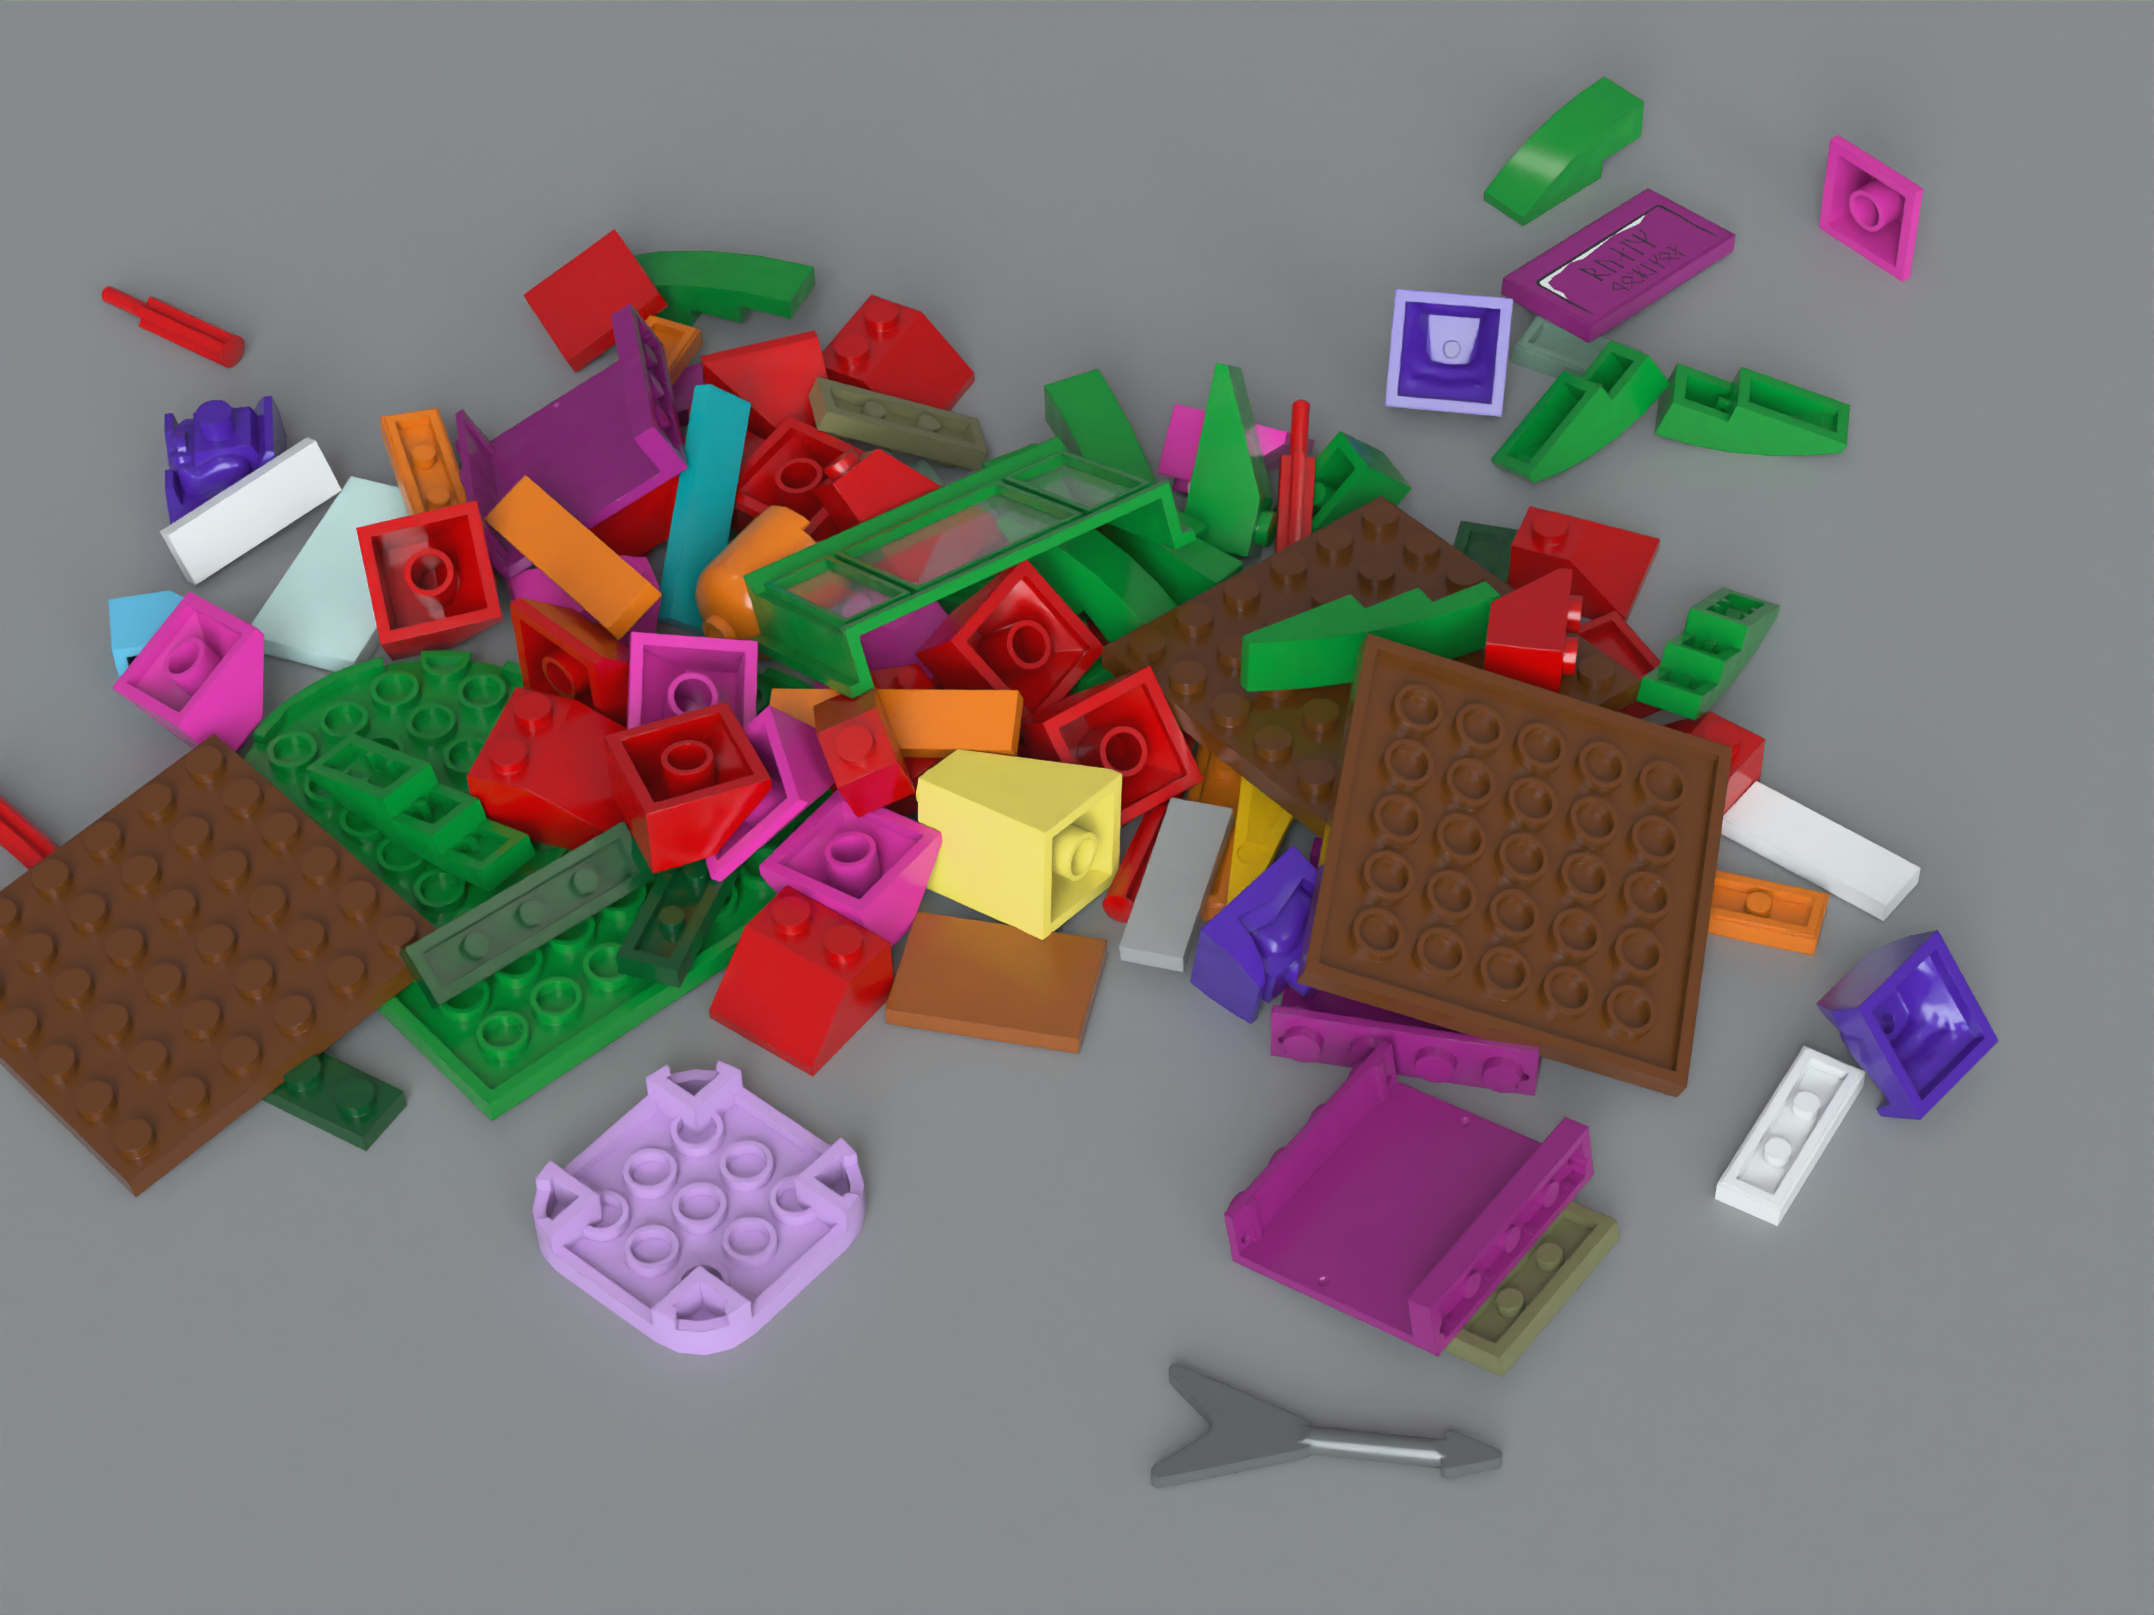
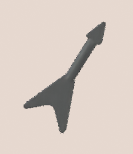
M1172 1364L1168 1369L1170 1384L1208 1422L1211 1429L1198 1440L1155 1465L1151 1469V1483L1156 1488H1163L1299 1461L1310 1455L1441 1468V1476L1449 1479L1499 1469L1502 1465V1452L1499 1449L1453 1430L1446 1431L1444 1439L1313 1426L1310 1421L1180 1364Z

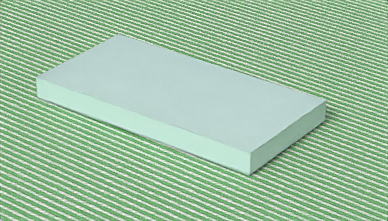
M353 476L349 478L251 624L264 634V654L334 672L369 660L380 643L356 528L408 516L399 487Z

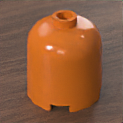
M771 505L762 514L754 518L703 569L698 576L695 600L703 621L702 630L706 637L751 641L750 638L761 634L743 576L816 544L803 531L810 524L804 516L787 507ZM827 571L786 590L834 611L841 605L843 596L851 589L852 584L850 579L832 571ZM758 652L757 661L772 659Z

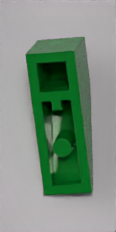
M1216 363L1184 513L1208 526L1205 542L1227 553L1245 557H1261L1263 547L1269 548L1276 532L1277 513L1271 511L1273 495L1242 369Z

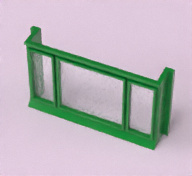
M1056 436L744 575L743 578L761 634L750 638V640L758 641V652L853 699L875 689L859 636L1106 523L1172 549H1178L1195 541L1196 538L1193 528L1182 525L1179 522L1168 481L1163 480L1157 484H1152V482L1072 454L1066 449L1059 437Z

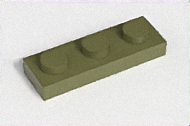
M820 377L816 378L808 395L817 430L830 434L840 440L854 439L878 445L890 453L901 454L905 452L932 459L944 467L960 466L975 471L980 470L982 463L988 455L977 418Z
M1571 1201L1458 1332L1444 1351L1503 1377L1619 1241L1617 1220Z

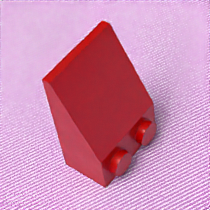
M516 687L467 775L470 795L479 798L487 819L528 834L530 841L574 850L622 821L626 824L611 796L604 736L627 730V728L575 699Z

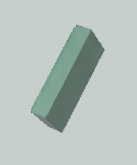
M1536 315L1512 346L1511 362L1556 379L1563 370L1581 377L1611 339L1600 336L1594 341L1587 343L1541 316ZM1617 342V343H1619V344H1622V345H1624V346H1627V347H1629V348H1632V349H1634V350H1637V351H1639V352H1642V350H1639V349H1637V348H1634V347L1628 346V345H1626V344Z

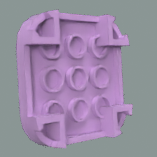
M718 1060L716 1071L692 1069L670 1074L669 1066L665 1065L645 1077L648 1095L563 1169L552 1161L546 1164L535 1178L537 1192L532 1215L541 1255L558 1273L654 1342L678 1353L708 1355L733 1349L755 1335L849 1248L863 1228L866 1213L865 1186L858 1166L857 1153L842 1137L830 1146L744 1088L740 1069Z

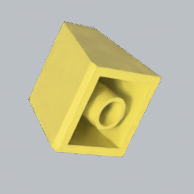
M957 749L918 778L916 789L918 823L941 832L943 841L926 888L1044 940L1051 932H1054L1107 890L1113 882L1119 869L1122 773L1107 768Z

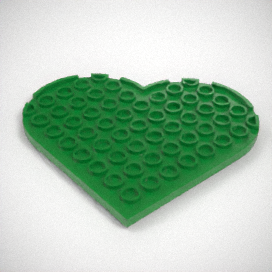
M434 650L421 651L420 660L384 665L383 657H378L348 666L306 686L271 712L253 732L255 742L244 757V760L436 929L573 851L567 848L531 841L536 855L492 891L488 892L445 872L384 835L313 782L305 769L353 733L430 762L438 783L470 795L467 775L516 687L523 688L520 664L509 660L501 667L473 661L472 652ZM767 667L763 674L757 673L756 717L770 705L772 688H815L793 676ZM830 788L827 789L824 794L744 862L680 988L618 973L616 954L654 885L656 877L435 1009H432L414 980L377 1010L477 1108L493 1121L726 968L745 925L777 895L761 876L759 865L803 824L833 792Z

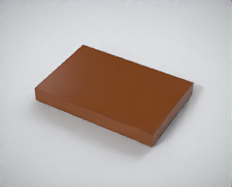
M917 911L885 1006L886 1024L1079 1054L1108 955L1107 940L1051 932L1048 937L1041 940L1011 925Z

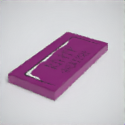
M1647 188L1503 277L1501 294L1507 298H1512L1515 303L1583 341L1590 343L1734 250L1736 234Z

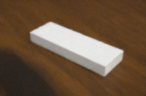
M307 437L161 530L160 533L186 580L197 585L342 490L317 442Z
M1758 781L1723 816L1722 835L1882 921L1892 913L1918 884L1921 867Z
M1803 1046L1718 1181L1715 1199L1778 1226L1863 1088L1866 1072Z

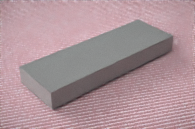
M1171 797L1119 945L1121 961L1184 972L1234 824L1233 808Z

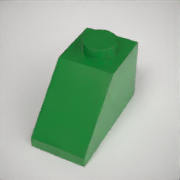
M1339 431L1316 458L1312 533L1380 496L1385 497L1397 506L1410 492L1412 487L1384 452ZM1277 505L1272 510L1273 512L1277 513Z

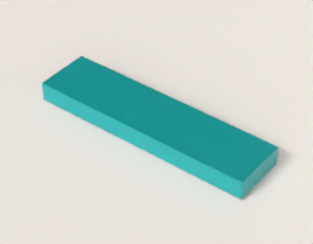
M711 384L697 385L694 388L684 447L688 468L682 471L679 476L660 586L662 596L658 614L659 621L696 636L705 635L702 630L703 621L695 600L698 576L728 543L751 403Z

